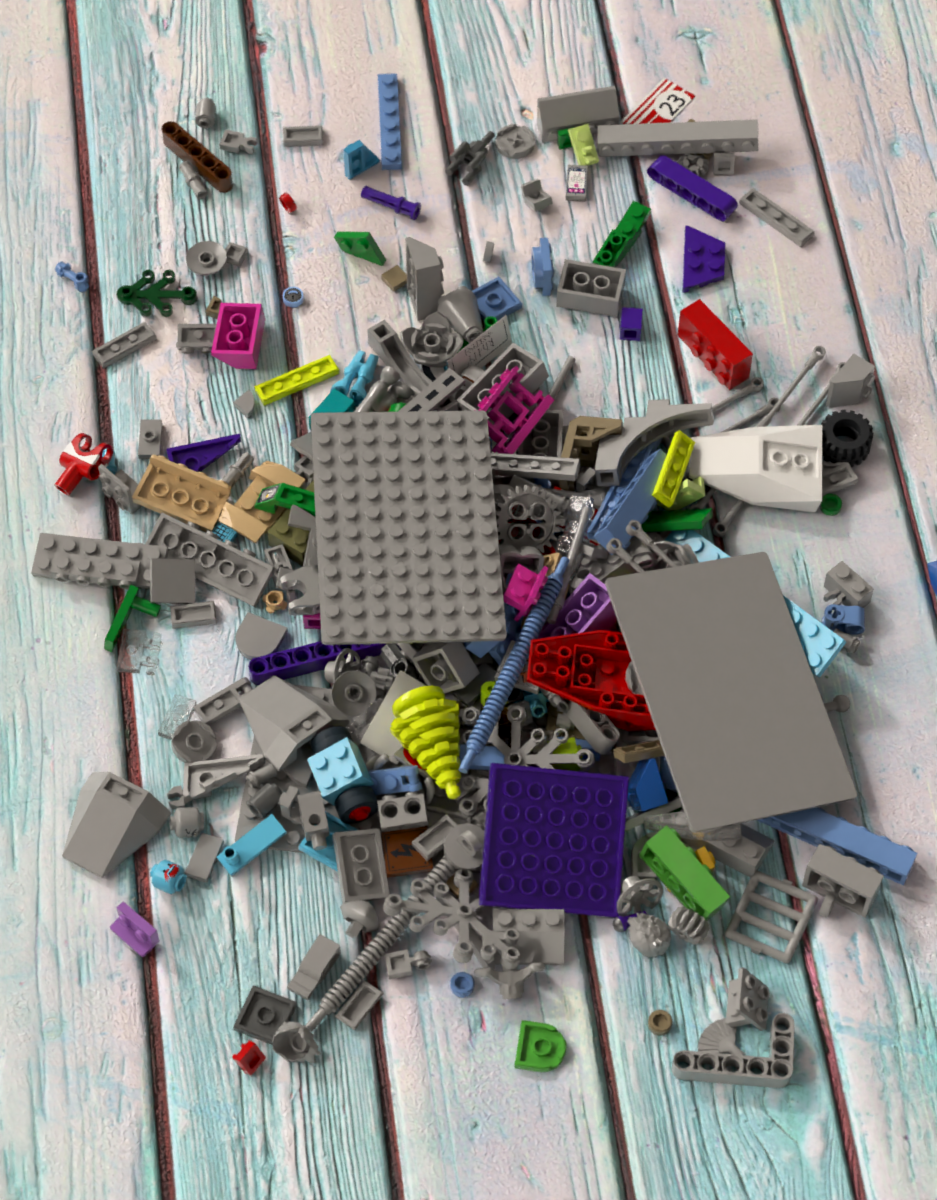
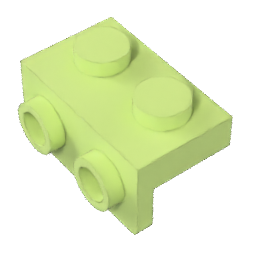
M698 477L693 481L688 479L682 481L674 504L668 508L656 499L657 505L668 511L680 510L705 496L704 479Z

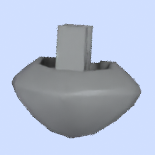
M353 900L341 905L343 918L351 923L345 934L351 938H356L360 930L367 933L379 929L376 910L369 902Z

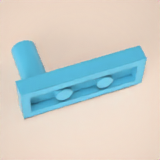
M271 814L234 844L225 847L223 852L217 856V859L228 873L233 876L287 834V832Z

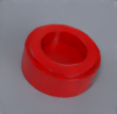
M287 192L279 196L281 205L288 213H292L297 209L294 200Z

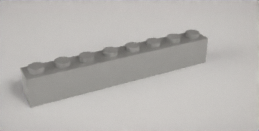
M758 119L598 125V156L758 151Z

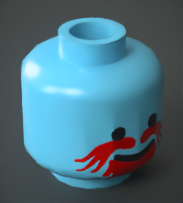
M163 860L159 864H155L150 872L153 886L168 894L181 891L187 879L184 868L169 860Z

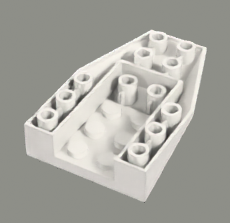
M822 425L751 427L691 438L695 441V445L689 459V478L693 480L702 477L705 485L751 505L815 513L822 502Z

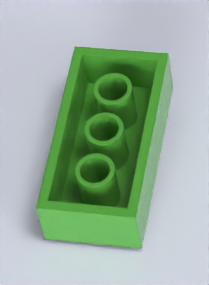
M666 825L645 843L639 856L684 907L692 909L704 917L705 921H708L723 908L730 898L729 894L713 878L710 868L705 864L702 865L697 860L694 850L689 846L686 847L681 842V837L676 830L670 829Z

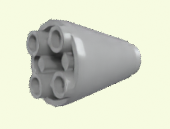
M460 286L438 299V311L447 318L450 327L460 334L465 341L471 343L483 333L477 297L466 286Z

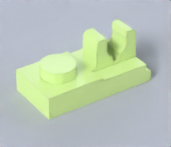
M589 124L569 129L568 132L578 165L589 166L599 163Z

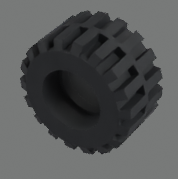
M841 410L840 413L834 411L832 415L828 414L821 423L822 456H824V460L831 463L848 462L851 468L854 467V464L860 465L862 460L865 461L867 459L873 440V427L869 425V420L867 418L863 419L862 414L859 413L857 415L852 410L850 412ZM847 436L853 439L854 441L844 442L836 437Z

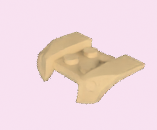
M265 461L261 466H256L251 470L248 478L254 481L234 505L228 502L225 503L218 519L219 523L231 528L255 544L288 509L278 506L275 514L255 509L254 505L261 490L279 483L300 488L305 482L303 477L292 470L270 461Z

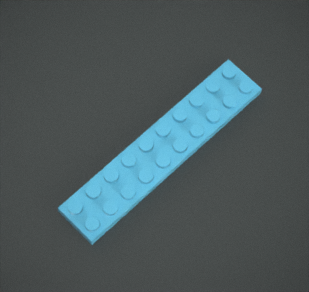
M694 530L671 531L665 541L677 545H690L698 562L730 557ZM783 595L810 669L814 675L820 678L846 644V641Z

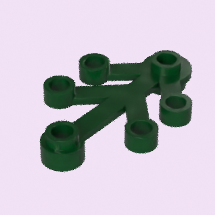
M145 270L140 280L131 286L124 285L120 287L116 295L122 304H132L140 311L143 317H148L152 314L151 304L161 312L162 316L169 317L173 314L172 305L170 303H163L160 299H181L183 304L193 305L197 301V292L190 286L184 287L182 290H161L168 284L175 282V272L172 270L164 271L163 278L147 290H140L146 284H151L155 281L154 272L152 270ZM139 299H147L151 304L142 303Z

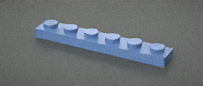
M397 73L378 74L382 170L402 169Z

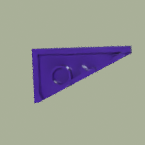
M239 433L167 448L168 460L176 464H183L193 471L201 472L239 444L241 437Z

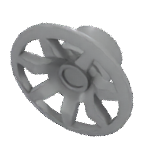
M344 649L339 653L336 661H329L324 671L326 681L334 684L336 679L345 672L357 669L361 671L362 663L358 653L353 649ZM349 653L347 656V660H345L344 655ZM355 657L357 663L350 665ZM352 688L349 690L350 696L353 693L352 691L356 692L355 688L353 690Z
M637 876L626 878L621 883V896L617 902V912L619 915H631L626 913L630 912L633 906L634 913L641 911V904L651 909L654 908L663 895L661 883L649 878L640 880ZM653 885L658 887V889L651 890ZM657 896L653 903L647 899L648 897ZM627 903V905L622 909V904Z

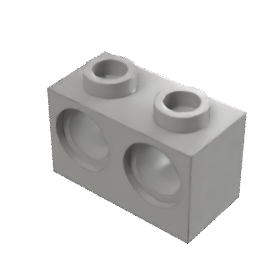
M409 792L405 794L406 797L396 798L395 795L383 797V800L377 801L382 831L388 832L429 826L424 794ZM412 805H419L421 807L417 814H410L408 812ZM390 808L398 810L397 815L393 818L385 816L386 811Z

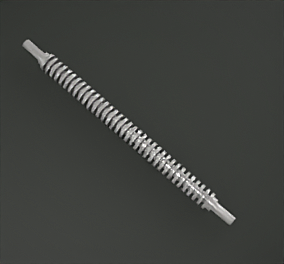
M477 824V826L485 830V828L481 824ZM445 855L423 880L426 884L425 890L433 897L435 896L433 893L435 885L439 882L446 883L451 874H454L455 870H457L448 862ZM413 893L406 900L425 903L418 895ZM402 910L398 916H392L389 919L388 923L377 933V937L372 939L368 946L365 947V951L360 953L356 958L357 960L353 961V965L348 967L344 972L345 974L341 975V979H338L332 988L329 989V993L324 995L325 998L320 1000V1009L305 1025L311 1029V1032L326 1015L337 1011V1008L341 1006L340 1003H344L349 994L353 992V989H356L361 980L365 978V975L373 969L377 961L384 956L389 947L408 928L411 918L419 915L420 912Z

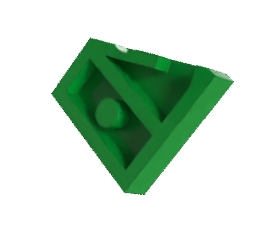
M337 231L334 236L343 252L383 266L386 262L385 256L370 232Z

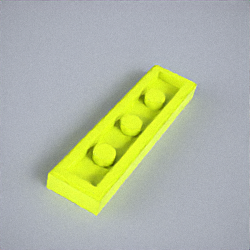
M327 355L256 385L254 388L262 404L265 406L339 374V369L332 357Z
M680 430L675 432L652 494L653 497L668 508L674 504L695 445V441Z

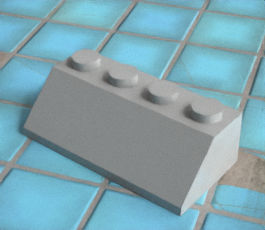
M615 86L537 99V128L542 143L556 141L559 130L589 124L591 134L593 135L598 133V125H619L620 115Z
M406 237L407 290L417 321L438 311L437 301L444 294L442 285L444 277L441 270L444 268L442 257L437 256L435 248L411 237Z
M683 807L672 823V829L678 832L681 842L696 850L705 846L707 852L710 851L713 854L714 859L750 878L758 871L775 841L742 823L694 833L690 829Z

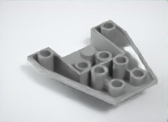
M275 675L239 699V703L264 757L279 772L297 760V749L314 738L318 733L331 727H345L350 723V720L334 705Z
M92 772L80 790L62 857L103 878L158 834L170 817L171 811L149 791L111 772Z

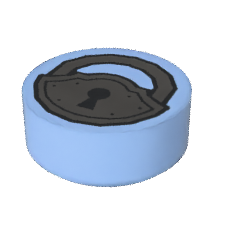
M289 287L283 292V302L288 307H298L304 301L303 291L298 287Z

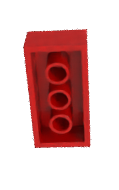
M699 299L680 310L677 336L691 349L692 354L704 363L706 369L712 371L718 381L729 390L749 379L753 353L703 301Z

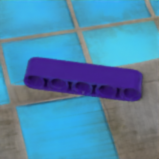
M664 155L659 156L647 168L648 176L652 180L720 221H725L738 207L734 197Z

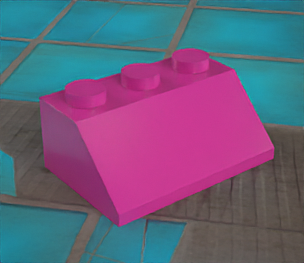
M220 304L211 351L213 357L236 369H257L265 325L262 304Z

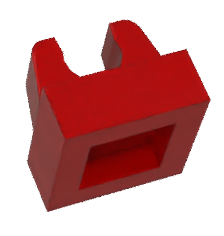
M249 1040L246 1044L240 1046L242 1049L237 1055L233 1054L232 1058L245 1074L252 1076L266 1057L256 1043Z

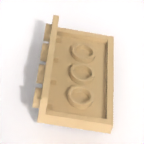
M152 455L150 463L132 496V500L138 505L160 514L165 513L185 524H188L190 521L200 526L199 530L212 532L225 503L230 498L231 486L223 480H215L203 472H196L183 464L171 462L164 456Z

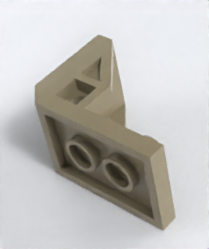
M578 416L569 423L561 458L579 459L580 468H595L600 439L607 435H622V419ZM559 480V486L562 490L575 491L576 481Z

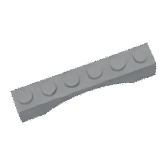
M385 319L367 329L368 345L387 366L392 367L400 375L399 380L406 383L412 389L414 397L432 383L412 360L397 333ZM450 396L434 411H458V403Z

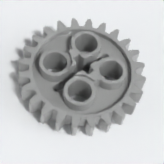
M524 485L523 490L520 486H516V492L508 489L509 496L501 494L503 502H495L496 506L499 507L496 510L498 540H501L499 545L508 544L516 548L531 546L544 553L543 546L551 547L549 540H557L553 533L561 531L556 527V524L562 523L561 520L556 519V516L560 515L561 511L554 510L558 503L551 502L553 499L552 495L545 497L546 490L542 489L538 492V487L536 486L530 489L529 485ZM518 504L520 510L517 515L513 516L512 508ZM539 504L541 511L535 516L533 509ZM508 519H544V523L526 522L522 524L520 522H507ZM514 527H518V535L512 538L511 530ZM539 527L540 534L534 538L532 532L534 528Z

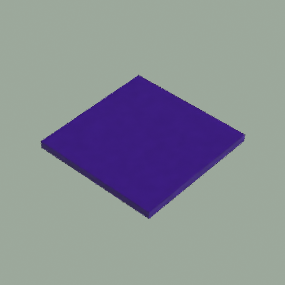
M490 763L479 905L514 909H564V913L612 918L619 916L617 902L621 892L629 777Z

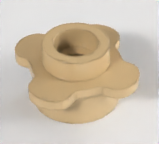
M270 591L263 596L262 599L267 605L266 611L268 613H274L275 610L287 608V602L283 599L284 594L282 591Z

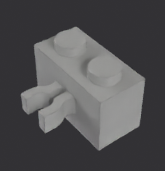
M841 561L826 573L824 588L829 592L824 595L823 600L828 602L830 599L837 598V601L833 604L841 605L842 603L844 606H860L864 608L871 602L874 589L847 564Z

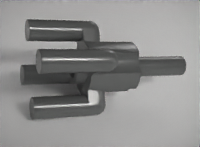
M489 131L481 141H472L470 144L463 141L449 156L452 163L445 170L446 174L451 176L461 164H465L466 170L469 173L464 177L462 183L468 186L481 171L480 163L488 153L486 146L495 137V134Z

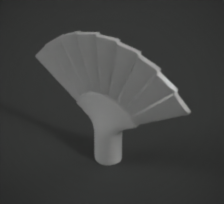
M726 1018L709 1024L700 1036L698 1042L699 1052L745 1055L735 1045L737 1027L730 1028L726 1024Z

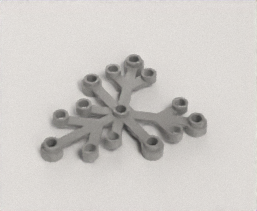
M513 706L507 713V717L512 723L511 748L498 736L501 715L487 742L492 743L505 756L504 763L509 765L528 766L537 764L540 768L554 769L550 764H577L582 769H589L595 763V757L588 749H581L576 754H552L562 743H566L569 739V734L564 728H558L554 732V738L537 755H528L538 744H542L546 740V734L542 729L533 730L531 738L521 747V725L527 720V713L521 706ZM468 707L463 711L462 719L466 725L474 727L481 713L475 707ZM515 711L520 712L517 718L512 716ZM470 712H474L475 714L472 719L467 718V715ZM468 730L463 734V741L467 743V736L471 734L472 730ZM564 732L565 737L558 739V734ZM542 733V738L536 740L535 735ZM582 755H588V759L586 761L580 760ZM514 756L519 757V760L516 763L511 762ZM467 775L461 781L464 789L467 791H472L475 788L480 789L472 797L462 799L459 808L465 816L473 817L479 811V803L488 796L489 778L474 779L472 776ZM467 780H472L471 786H465ZM487 799L484 801L485 810L487 808ZM471 802L472 807L465 809V804Z
M459 869L455 873L453 882L459 888V902L448 893L449 887L447 884L439 882L435 885L434 895L442 899L448 906H443L426 891V884L420 879L412 881L410 891L414 895H418L425 903L405 901L396 894H391L385 898L383 911L389 916H398L402 910L426 913L423 916H413L411 918L409 927L414 932H421L426 925L442 915L450 916L445 920L437 919L434 923L433 931L437 935H445L448 929L459 924V943L455 945L453 957L456 961L467 963L472 958L474 949L469 942L470 925L482 936L480 956L484 960H492L497 950L501 954L500 963L503 967L507 969L518 967L521 959L519 950L515 947H507L503 942L509 945L516 944L519 932L513 928H509L505 932L491 931L475 917L476 911L484 906L479 905V898L469 904V888L474 879L471 870Z

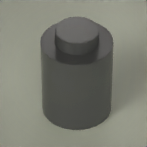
M266 783L246 804L255 816L263 819L279 804L282 791L277 785Z

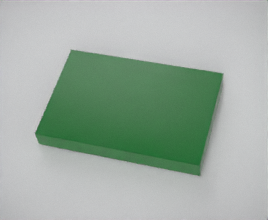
M712 508L648 512L649 517L641 526L644 532L703 529L712 518L713 511Z

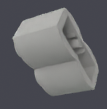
M508 544L499 545L500 562L504 573H513L518 564L536 574H539L542 570L544 557L538 549L531 546L516 548Z

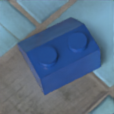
M656 759L639 760L629 780L627 806L631 807L632 810L645 811L667 804L668 800Z

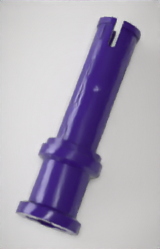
M364 186L362 189L361 198L394 209L396 214L402 213L410 216L412 220H416L420 214L421 203L410 202L403 196L397 198L368 186Z

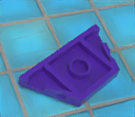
M685 225L682 293H687L689 288L698 285L701 288L710 283L724 280L725 242Z

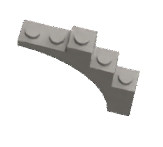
M670 399L648 400L646 417L624 418L622 435H607L600 439L595 465L597 485H620L622 475L633 458L648 445L662 437L675 433L678 430L713 425L712 403L670 405Z

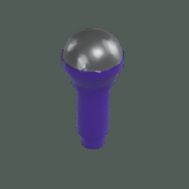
M638 912L629 916H617L613 920L614 929L618 932L627 930L630 927L628 918L637 917Z

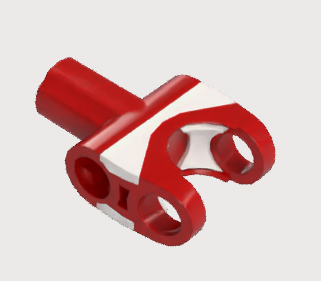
M85 433L75 436L60 455V465L66 469L54 486L69 496L83 477L89 480L98 479L100 475L98 466L103 464L107 467L112 459L113 448L111 445L101 443L91 450V436ZM85 438V444L80 447L81 441ZM107 448L105 456L102 457L103 450Z

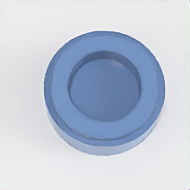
M466 972L456 973L450 981L452 993L458 997L469 996L474 990L473 977Z

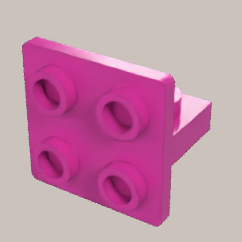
M520 564L515 567L503 593L504 602L518 609L514 618L515 621L518 622L522 615L526 617L532 608L531 603L535 605L541 596L539 589H542L548 580V577L545 576L548 567L544 566L539 574Z

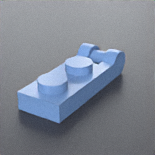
M418 766L368 771L373 785L369 787L373 789L375 795L406 791L414 792L423 789L422 783L418 780L417 776L419 774Z

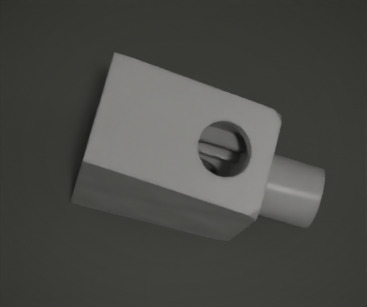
M321 791L298 795V808L306 841H312L313 850L327 848L325 837L329 836V827Z

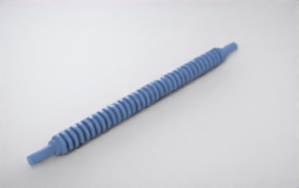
M562 557L555 572L547 576L548 580L540 591L541 596L537 603L533 605L467 740V753L459 768V771L466 774L475 756L483 752L491 732L529 657L530 642L538 638L563 586L562 576L570 561L567 557Z

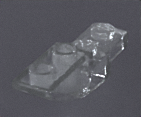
M570 496L564 534L558 537L556 553L559 552L562 557L568 556L583 507L586 506L592 509L593 498ZM591 514L586 526L582 543L589 544L590 539H588L587 531L592 523V521H590ZM579 551L569 581H573L584 559L585 554Z

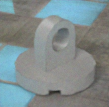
M470 823L459 824L452 828L444 840V855L448 862L461 870H475L482 866L485 831L479 826Z

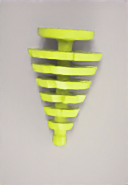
M422 686L401 695L392 705V712L396 718L391 723L390 732L408 750L413 759L416 758L419 765L423 769H427L425 771L433 780H436L435 783L441 789H446L448 798L451 800L457 799L461 795L460 788L457 785L461 779V772L459 771L461 763L458 758L460 756L459 704H456L454 700L445 699V693L439 686Z

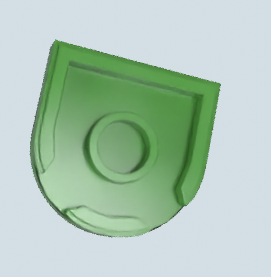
M522 1020L514 1068L536 1072H548L557 1068L563 1062L566 1054V1041L562 1034L552 1025Z

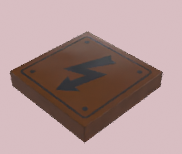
M427 826L381 832L387 878L431 872L433 869L432 858L426 861L412 846V841L427 830Z

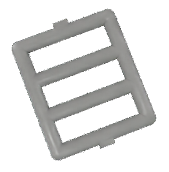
M756 871L747 884L725 931V936L751 948L750 952L757 955L763 953L783 963H789L817 905L818 897L792 886V882L787 879L781 881ZM762 882L806 901L807 904L803 912L801 913L755 893L758 883ZM752 901L798 921L794 932L745 912L749 902ZM741 920L789 941L785 952L736 932Z

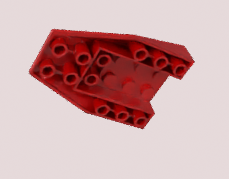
M596 630L531 640L527 682L593 711L656 730L644 695L633 694L626 684V669L632 660L622 633Z

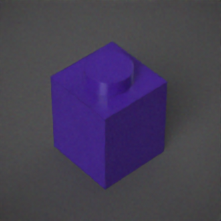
M622 307L620 340L640 341L643 309Z

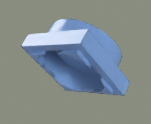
M540 238V247L531 248L534 288H542L543 296H551V290H553V282L551 280L553 277V261L550 258V253L552 252L548 238Z

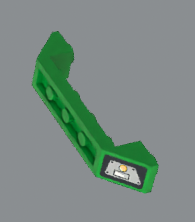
M279 483L262 489L254 508L275 514L278 506L291 509L292 505H296L315 517L314 492Z

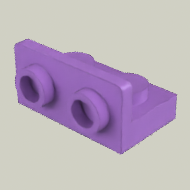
M123 901L116 907L119 917L110 925V930L137 954L144 957L160 942L157 930Z

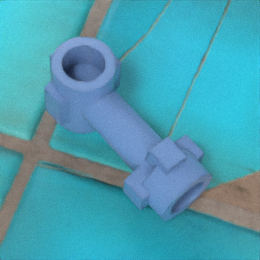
M62 261L56 265L55 271L59 277H68L74 282V287L79 292L88 290L89 279L85 273L73 272L70 270L72 268L69 263L65 264Z

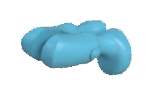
M361 350L356 353L349 365L344 368L345 377L333 384L330 390L331 392L333 389H336L346 396L349 394V397L354 400L356 407L359 406L367 395L365 385L373 380V374L379 359L377 355L370 354L364 364L366 352ZM355 378H358V380L356 381V383L352 386V388H351V390H350V386H351L352 381H353Z

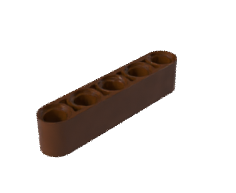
M168 121L162 125L163 143L182 161H189L194 171L217 191L225 193L233 188L232 172L227 165L176 122Z

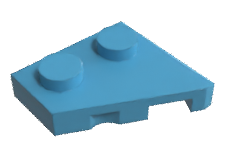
M360 140L349 144L343 149L345 176L349 180L380 163V159Z

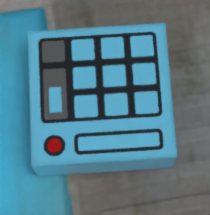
M219 522L212 531L219 536L218 540L225 542L226 539L233 542L238 536L236 531Z

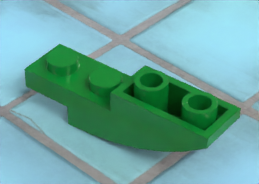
M633 200L616 229H612L594 258L593 264L616 267L641 235L642 227L651 214V208Z

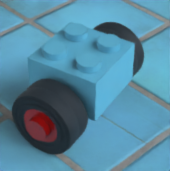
M337 726L321 731L311 740V748L314 755L307 760L321 791L322 798L333 806L335 805L338 816L343 823L355 824L367 820L378 811V800L373 789L369 787L373 785V782L358 746L353 742L351 734L346 727Z

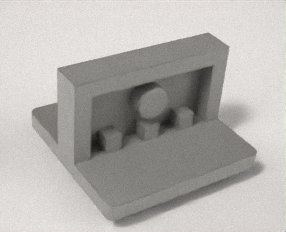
M744 967L739 968L738 979L729 981L726 1024L732 1028L751 1023L760 1031L766 1030V1021L768 1019L769 988Z

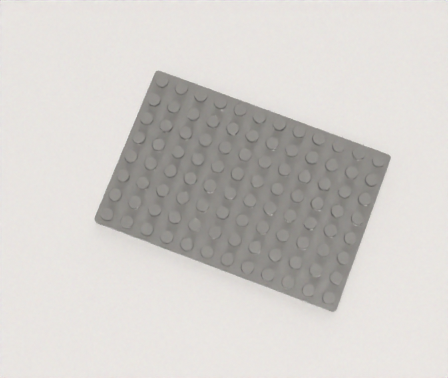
M480 410L311 414L322 643L324 645L504 641L507 633L487 413Z
M766 552L608 578L605 581L606 589L692 832L697 833L853 800L857 797V791Z

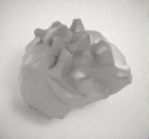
M638 912L637 917H629L628 923L631 926L628 928V931L630 932V941L633 946L646 957L663 956L671 941V930L668 925L658 917L650 916L643 912Z
M284 1022L273 1036L272 1048L274 1052L286 1061H300L304 1063L306 1060L310 1063H315V1055H320L318 1051L319 1046L314 1041V1035L310 1032L311 1029L299 1022Z

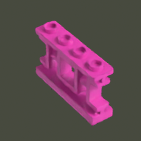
M517 366L511 371L506 369L499 377L502 381L499 384L496 382L488 391L491 395L489 397L485 396L477 405L480 408L478 411L483 410L486 412L489 407L491 408L487 416L495 423L491 424L488 421L489 437L497 443L491 450L494 453L514 454L554 401L549 394L545 397L542 396L543 392L541 390L533 396L519 382L524 375L517 373L519 370ZM510 380H512V383L508 386V388L511 391H513L516 394V396L514 397L508 391H506L503 395H500L502 390L506 387ZM503 402L518 415L513 423L498 411ZM521 402H525L529 407L537 403L531 413L525 418L529 410ZM500 429H503L508 435L515 430L514 435L504 446L508 438L500 432Z

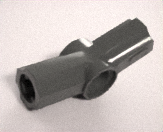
M396 643L386 644L381 649V657L389 666L390 672L394 677H397L401 670L416 680L418 679L419 673L416 671L415 666L401 654V648Z

